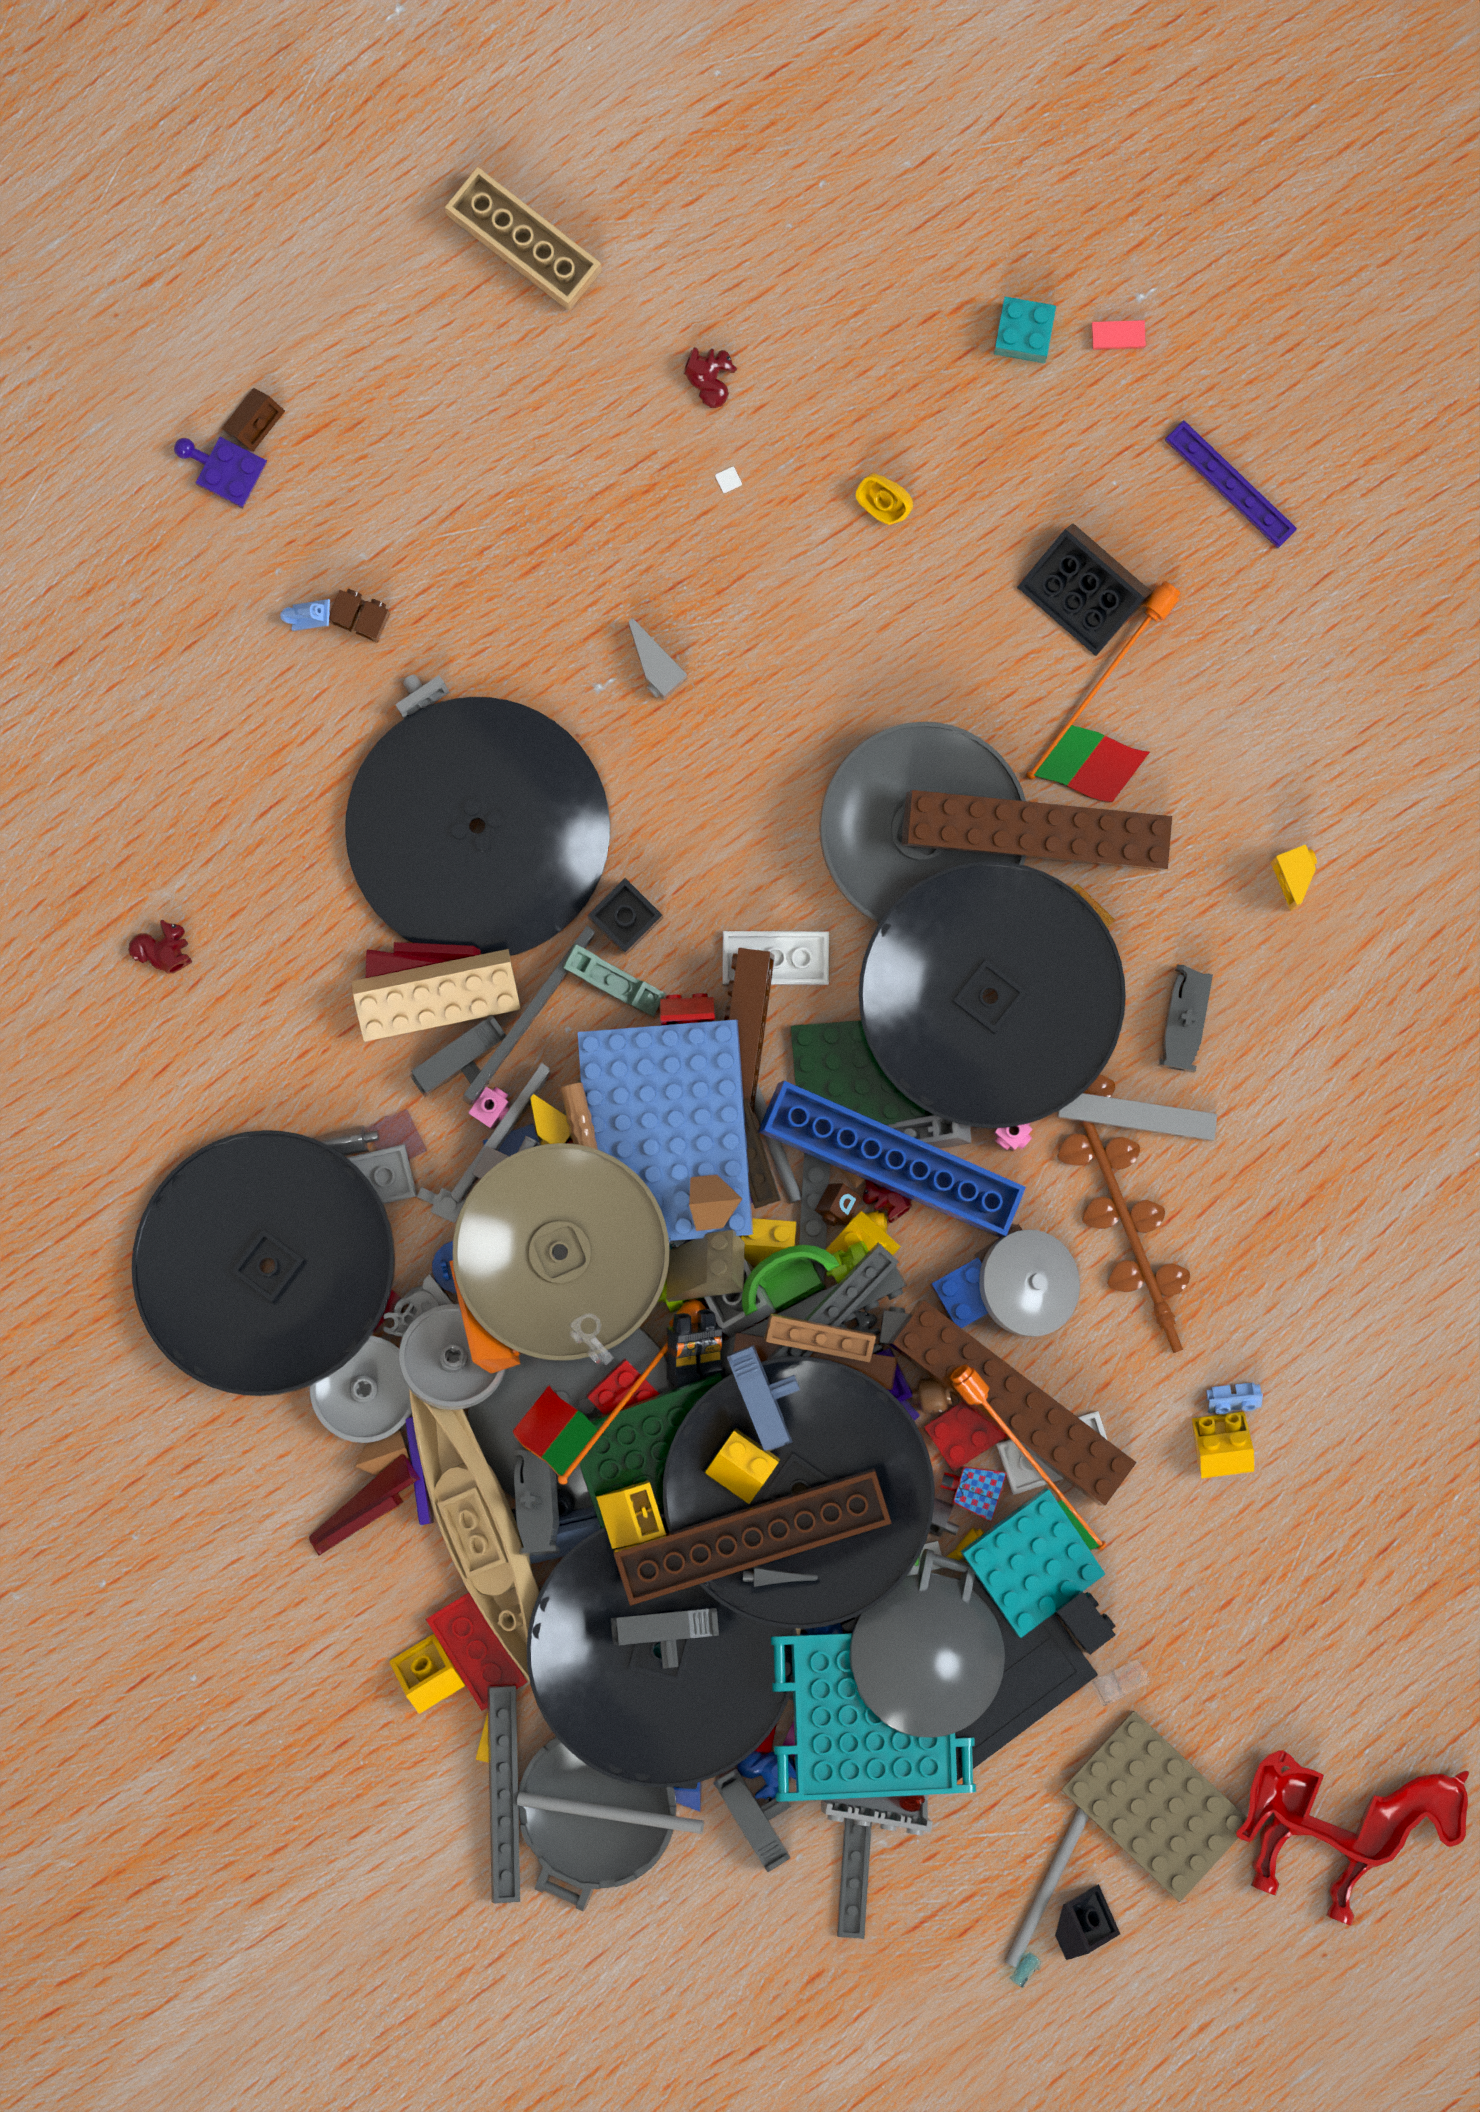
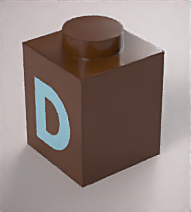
M844 1183L828 1184L814 1211L820 1214L822 1220L830 1226L848 1225L862 1197Z

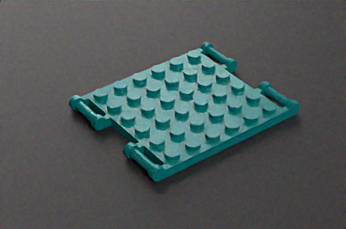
M852 1633L771 1636V1645H774L775 1683H772V1691H793L795 1745L774 1746V1755H777L778 1768L777 1802L976 1792V1784H973L972 1746H975L974 1737L955 1738V1733L932 1738L910 1736L890 1728L881 1722L880 1718L870 1708H867L856 1689L858 1687L854 1674L850 1669L849 1655ZM792 1644L793 1682H785L784 1645ZM956 1747H961L963 1784H957ZM788 1754H795L796 1792H789Z

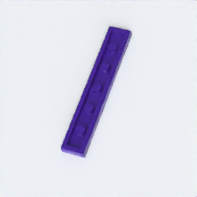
M1184 420L1165 438V441L1277 548L1297 530L1280 511Z

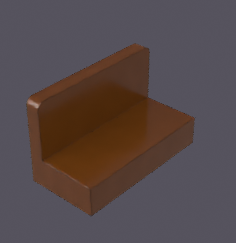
M253 388L222 429L235 437L248 450L254 452L285 410L270 396Z

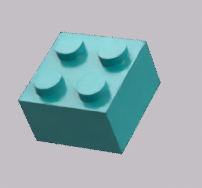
M1005 296L994 355L1045 364L1056 305Z

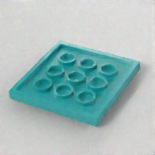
M1044 1488L960 1551L1016 1635L1020 1638L1054 1614L1057 1608L1079 1591L1086 1590L1106 1575L1047 1488Z

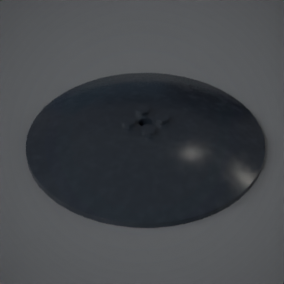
M465 697L438 702L411 714L392 727L377 742L362 763L353 782L347 804L345 837L351 869L365 899L375 913L401 937L411 943L475 946L481 950V955L509 949L510 956H514L534 949L553 938L567 927L586 906L598 885L606 863L610 842V818L604 787L598 772L580 744L564 728L539 711L523 704L492 697ZM474 819L484 821V831L478 834L473 833L470 830L471 821Z
M987 861L958 865L940 871L912 887L895 902L876 927L867 946L859 977L858 997L862 1027L870 1050L887 1078L909 1100L937 1117L956 1124L978 1128H1009L1043 1119L1061 1110L1078 1098L1096 1080L1116 1047L1125 1014L1126 992L1122 962L1116 944L1099 914L1080 894L1061 880L1029 866L1010 862ZM986 989H993L997 993V1001L995 1003L988 1004L983 1000V992Z
M272 1130L244 1132L225 1137L199 1149L182 1161L164 1179L151 1197L140 1220L132 1254V1284L135 1301L141 1319L157 1347L174 1365L195 1380L212 1388L243 1396L263 1397L295 1392L316 1384L342 1368L359 1352L378 1326L391 1294L395 1269V1248L391 1224L386 1209L369 1179L348 1158L329 1145L301 1134ZM272 1259L275 1262L274 1270L271 1273H264L262 1264L264 1261Z
M791 1356L761 1361L770 1384L795 1375L799 1391L776 1399L793 1442L770 1451L780 1458V1461L750 1504L705 1473L736 1428L762 1446L734 1374L725 1377L697 1401L686 1415L671 1444L663 1478V1504L669 1533L791 1495L793 1494L792 1486L799 1482L805 1484L807 1489L875 1469L891 1524L758 1565V1567L786 1572L816 1574L818 1576L817 1580L784 1582L754 1587L753 1582H743V1571H754V1567L699 1584L720 1604L741 1616L759 1623L797 1629L837 1624L862 1614L885 1599L900 1585L919 1558L928 1537L934 1510L935 1485L929 1452L921 1432L905 1407L890 1391L863 1372L842 1363L815 1357Z
M660 1514L665 1533L667 1534L669 1531L665 1514ZM606 1527L579 1542L562 1558L545 1581L536 1599L530 1618L526 1648L527 1669L536 1703L543 1718L561 1743L579 1760L608 1777L629 1784L658 1788L680 1787L713 1778L746 1759L768 1737L779 1721L788 1703L791 1691H772V1683H775L774 1645H771V1636H797L796 1628L770 1626L741 1616L720 1604L699 1584L630 1606L614 1556V1550L619 1548L612 1549ZM711 1608L717 1609L719 1636L676 1640L679 1667L662 1668V1658L656 1657L653 1652L654 1646L660 1641L613 1645L611 1618ZM792 1644L784 1645L785 1682H793Z

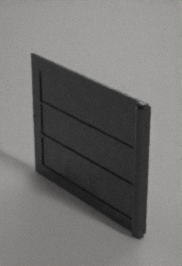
M976 1574L972 1590L988 1605L998 1622L1004 1642L1005 1664L1000 1687L990 1706L971 1725L955 1732V1738L974 1737L975 1746H972L973 1769L1098 1676L1055 1614H1052L1022 1638L1018 1637ZM956 1747L957 1781L962 1778L961 1747Z

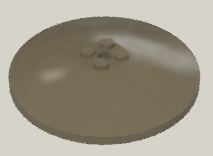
M565 1143L545 1144L525 1149L504 1159L489 1170L474 1186L462 1206L455 1225L452 1248L453 1269L460 1294L467 1308L477 1322L495 1339L511 1349L532 1357L547 1360H575L599 1354L618 1345L636 1331L655 1307L666 1281L669 1266V1238L662 1211L654 1195L643 1180L626 1164L605 1152L588 1146ZM557 1244L564 1245L567 1249V1256L563 1260H557L552 1255V1249Z

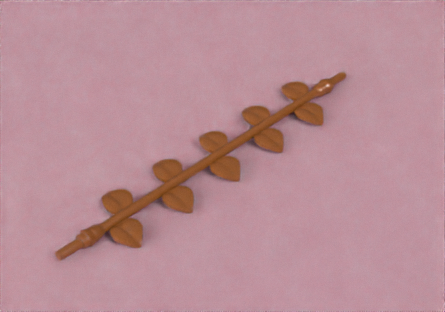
M1099 1075L1083 1093L1111 1097L1115 1090V1083L1113 1080ZM1082 1121L1087 1136L1083 1134L1070 1135L1063 1142L1057 1158L1065 1164L1078 1166L1091 1161L1095 1154L1113 1199L1112 1201L1107 1197H1098L1091 1201L1082 1221L1087 1226L1106 1229L1115 1225L1120 1217L1138 1264L1129 1260L1119 1262L1110 1274L1107 1284L1116 1291L1132 1292L1139 1289L1145 1280L1154 1303L1157 1324L1159 1323L1161 1329H1164L1173 1353L1179 1352L1183 1348L1174 1327L1176 1323L1173 1317L1175 1315L1171 1312V1308L1164 1301L1162 1295L1174 1296L1183 1291L1189 1283L1190 1272L1179 1265L1171 1263L1159 1268L1154 1276L1137 1232L1147 1233L1155 1230L1164 1219L1165 1209L1155 1202L1142 1200L1136 1203L1129 1213L1112 1168L1121 1170L1131 1166L1139 1156L1140 1146L1128 1138L1117 1137L1112 1139L1104 1150L1094 1123Z

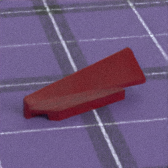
M394 942L393 953L366 950L365 978L481 955V950L475 946Z
M404 1454L396 1458L309 1536V1541L318 1556L403 1503L398 1493L420 1479Z

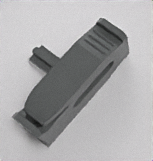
M1178 964L1175 971L1183 975H1178L1171 990L1163 1034L1162 1051L1164 1052V1060H1160L1158 1066L1194 1073L1197 1066L1192 1065L1195 1060L1197 1051H1199L1213 974H1202L1185 965ZM1183 979H1184V983H1183V985H1182V987H1181V990H1180V998H1179V997H1178V994H1179L1180 985H1181V983H1182V981H1183Z
M491 1015L413 1069L410 1077L424 1097L460 1073H463L469 1083L472 1084L481 1071L476 1062L498 1047L507 1035Z
M514 1450V1456L524 1458V1461L517 1460L514 1472L517 1527L524 1548L519 1549L520 1555L535 1556L560 1553V1547L556 1546L559 1529L556 1473L545 1461L532 1452Z
M716 1608L611 1618L613 1645L660 1641L662 1668L679 1667L676 1640L719 1636Z
M737 1769L713 1782L766 1871L769 1872L789 1860L790 1855L769 1821L790 1808L789 1801L777 1802L775 1797L760 1807Z

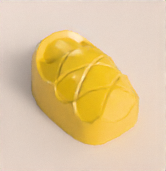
M871 473L864 478L855 494L857 501L865 510L887 525L905 520L911 513L914 505L913 499L905 489L886 477Z

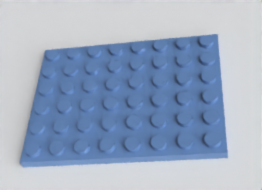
M738 1020L578 1032L581 1083H583L588 1109L591 1113V1122L594 1126L597 1148L626 1164L648 1186L662 1211L669 1241L704 1238L707 1233L734 1230L736 1236L753 1235ZM718 1174L742 1200L723 1228L696 1231L689 1206L690 1177Z

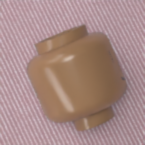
M933 1378L921 1379L918 1382V1389H913L914 1405H919L923 1413L943 1412L947 1410L948 1404H952V1393Z

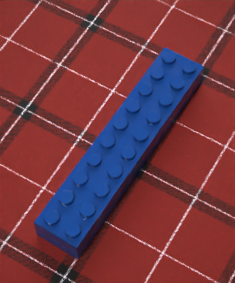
M786 1081L777 1084L758 1130L763 1135L996 1237L1007 1236L1026 1189L1023 1185Z

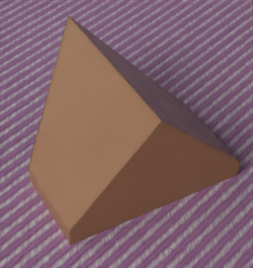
M718 1174L690 1177L689 1206L696 1231L723 1228L742 1198Z
M401 1428L385 1439L366 1443L355 1466L377 1476L401 1454H404L411 1464L410 1454Z

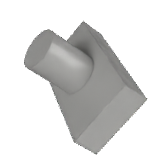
M413 674L403 681V685L410 695L395 705L405 719L411 714L434 704L450 692L439 675L425 685H422L418 677Z

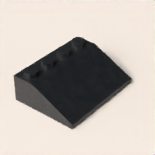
M1074 523L1064 529L1017 586L1019 590L1095 656L1101 652L1152 593L1150 589Z

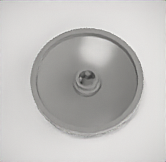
M1021 1230L1007 1234V1236L1000 1238L991 1246L981 1265L979 1286L981 1298L987 1312L1000 1327L1017 1336L1037 1337L1056 1331L1071 1317L1079 1298L1080 1279L1071 1253L1058 1239L1043 1231Z
M459 1304L441 1305L422 1313L410 1324L401 1341L399 1362L405 1383L420 1400L436 1408L458 1410L477 1405L496 1390L505 1374L506 1369L490 1374L472 1361Z
M370 1336L359 1352L342 1368L310 1386V1399L318 1419L330 1432L351 1442L369 1443L391 1436L406 1423L405 1420L412 1414L409 1388L404 1381L400 1369V1349L382 1338Z

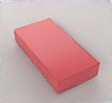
M1145 320L1092 322L1093 350L1146 347Z

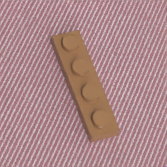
M771 1313L764 1337L765 1342L865 1362H870L876 1339L875 1334Z

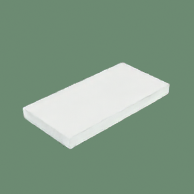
M723 931V985H729V981L734 980L735 971L731 969L733 953L738 954V948L769 951L775 955L771 985H829V932Z
M1098 1411L1078 1417L1107 1439ZM1011 1439L996 1444L1004 1470L1007 1473L1006 1476L1012 1495L1047 1484ZM1030 1453L1052 1482L1064 1479Z

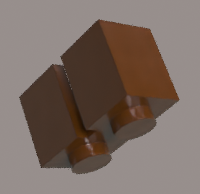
M347 589L346 592L339 590L330 611L329 623L351 632L360 610L363 608L354 630L357 635L378 643L390 616L389 610L386 609V604L372 599L371 602L361 599L362 594L351 589Z

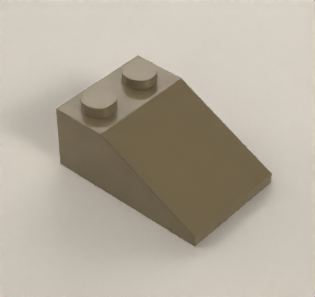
M734 1230L707 1233L704 1238L691 1240L669 1250L666 1300L672 1302L743 1292L745 1242L739 1236H736Z

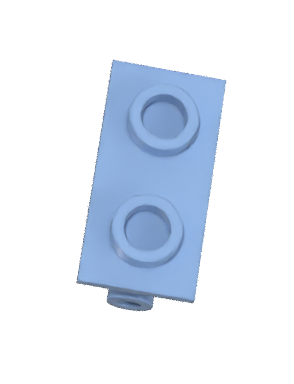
M330 600L295 604L293 608H284L280 617L284 622L292 624V631L329 626Z
M1254 1382L1235 1384L1236 1394H1231L1230 1385L1211 1387V1390H1206L1207 1401H1209L1208 1413L1226 1414L1232 1410L1241 1409L1243 1411H1253L1261 1407L1263 1394H1261L1260 1384L1255 1385Z

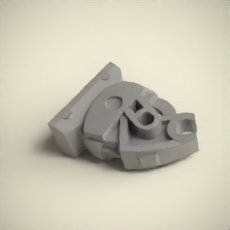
M429 1274L423 1280V1286L411 1289L397 1302L394 1313L384 1314V1319L393 1318L395 1321V1325L392 1328L384 1327V1332L403 1337L410 1324L422 1313L437 1306L454 1303L433 1276ZM409 1304L406 1311L404 1313H401L404 1305Z

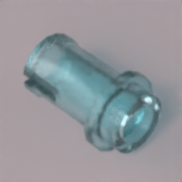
M1031 1952L1027 1956H1022L1024 1960L1009 1977L1022 1988L1025 1987L1024 1985L1036 1969H1041L1040 1964L1042 1961Z

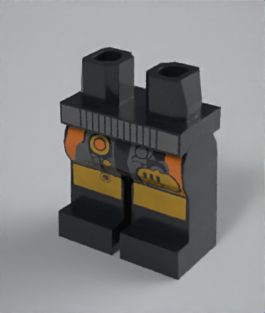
M710 1309L699 1310L697 1312L698 1323L692 1324L691 1316L688 1313L674 1314L673 1327L667 1328V1336H669L667 1379L678 1388L718 1373L721 1374L722 1379L725 1378V1369L722 1368L721 1360L722 1328L716 1324L715 1313Z

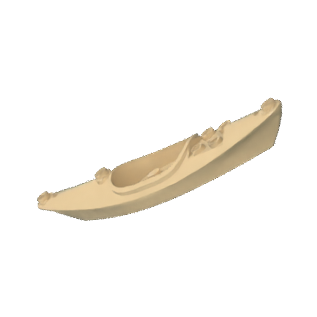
M409 1389L415 1435L431 1504L451 1558L487 1623L505 1650L530 1681L527 1669V1634L531 1614L540 1592L532 1574L529 1556L520 1555L519 1549L524 1548L508 1501L495 1473L485 1460L463 1409L447 1410L436 1408L420 1400Z

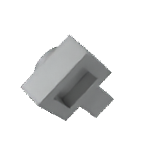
M421 1187L417 1195L418 1198L433 1204L431 1213L453 1223L456 1222L466 1200L464 1198L462 1203L457 1202L451 1197V1192L441 1188L439 1195Z

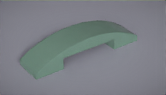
M574 944L562 967L587 983L654 1017L660 1005V999H663L666 994L598 958L597 955L577 944Z

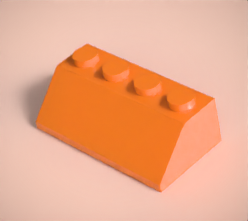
M453 1260L449 1261L472 1361L490 1374L521 1364L519 1359L521 1353L507 1347L490 1335L469 1311L456 1282Z

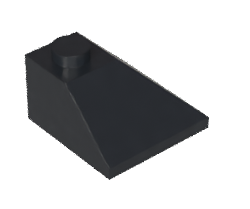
M1099 1884L1063 1904L1055 1934L1066 1960L1089 1954L1120 1935V1931Z

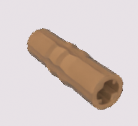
M583 1083L561 1087L566 1110V1121L570 1127V1136L573 1144L588 1146L598 1150Z

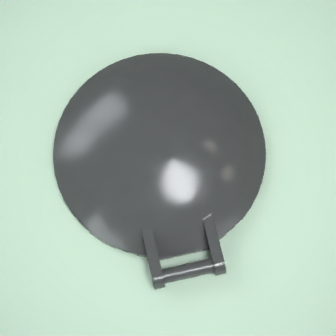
M924 1549L918 1574L905 1577L900 1585L885 1599L860 1614L854 1625L849 1658L850 1669L854 1674L858 1687L856 1689L867 1708H870L880 1718L881 1722L898 1732L927 1738L953 1734L976 1721L987 1710L998 1692L1005 1664L1004 1642L994 1614L983 1599L972 1590L975 1573L967 1561L964 1562L934 1554L933 1550ZM932 1565L962 1572L961 1580L931 1573Z
M557 1737L549 1741L535 1754L523 1774L519 1787V1792L664 1815L676 1816L677 1811L674 1787H644L608 1777L579 1760ZM518 1805L520 1829L527 1846L531 1848L539 1859L538 1862L543 1866L535 1885V1890L541 1893L546 1891L576 1905V1909L582 1912L585 1911L594 1889L625 1885L650 1870L667 1849L674 1831ZM550 1876L582 1889L581 1895L550 1882Z

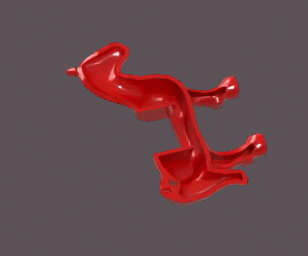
M1283 1750L1268 1755L1260 1762L1255 1772L1250 1789L1248 1817L1236 1833L1237 1837L1241 1840L1251 1842L1264 1822L1274 1813L1273 1822L1265 1826L1261 1831V1848L1258 1856L1252 1863L1256 1874L1251 1886L1276 1896L1280 1885L1275 1876L1276 1859L1281 1847L1293 1835L1314 1836L1330 1844L1349 1860L1342 1874L1330 1884L1328 1892L1331 1896L1332 1904L1326 1916L1352 1926L1354 1913L1350 1907V1894L1355 1883L1371 1868L1393 1861L1404 1847L1411 1830L1425 1817H1428L1434 1824L1440 1841L1447 1847H1453L1463 1842L1466 1836L1468 1795L1464 1783L1468 1778L1469 1772L1463 1771L1451 1778L1444 1774L1420 1776L1406 1783L1387 1797L1372 1796L1355 1834L1309 1815L1323 1780V1774L1301 1767L1289 1753ZM1284 1766H1287V1767L1290 1768V1769H1287L1286 1771H1284L1283 1773H1281V1769H1282Z

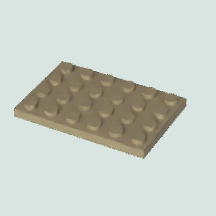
M1135 1711L1130 1713L1061 1788V1791L1082 1809L1178 1902L1182 1901L1238 1839L1236 1835L1237 1830L1247 1819L1239 1809Z

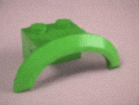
M810 1245L791 1246L771 1254L754 1268L744 1284L742 1307L745 1316L758 1310L755 1298L759 1284L765 1289L773 1307L780 1313L826 1288L812 1260L821 1263L828 1272L840 1266V1264L826 1250Z

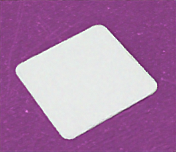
M734 467L715 475L723 493L742 485Z

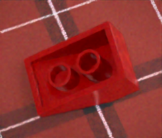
M696 993L692 995V998H682L678 994L667 995L666 999H660L661 1026L715 1021L714 998L708 997L707 993Z

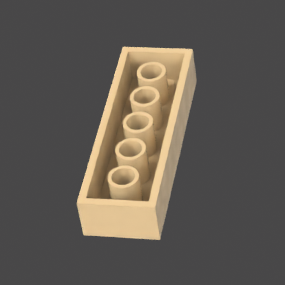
M479 167L475 169L445 206L446 215L568 311L572 309L602 272L601 263Z
M509 949L352 981L353 997L364 1042L521 1009Z

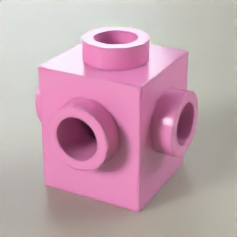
M495 1086L493 1090L486 1087L474 1101L469 1114L494 1130L499 1121L501 1122L507 1114L512 1103L506 1100L508 1094ZM494 1102L493 1109L489 1110V1105Z
M1030 1123L1017 1126L1019 1129L1017 1135H1011L1009 1128H997L994 1132V1135L997 1137L995 1141L1006 1151L1009 1148L1014 1151L1017 1147L1023 1149L1032 1139L1029 1135L1032 1131V1128L1029 1126Z

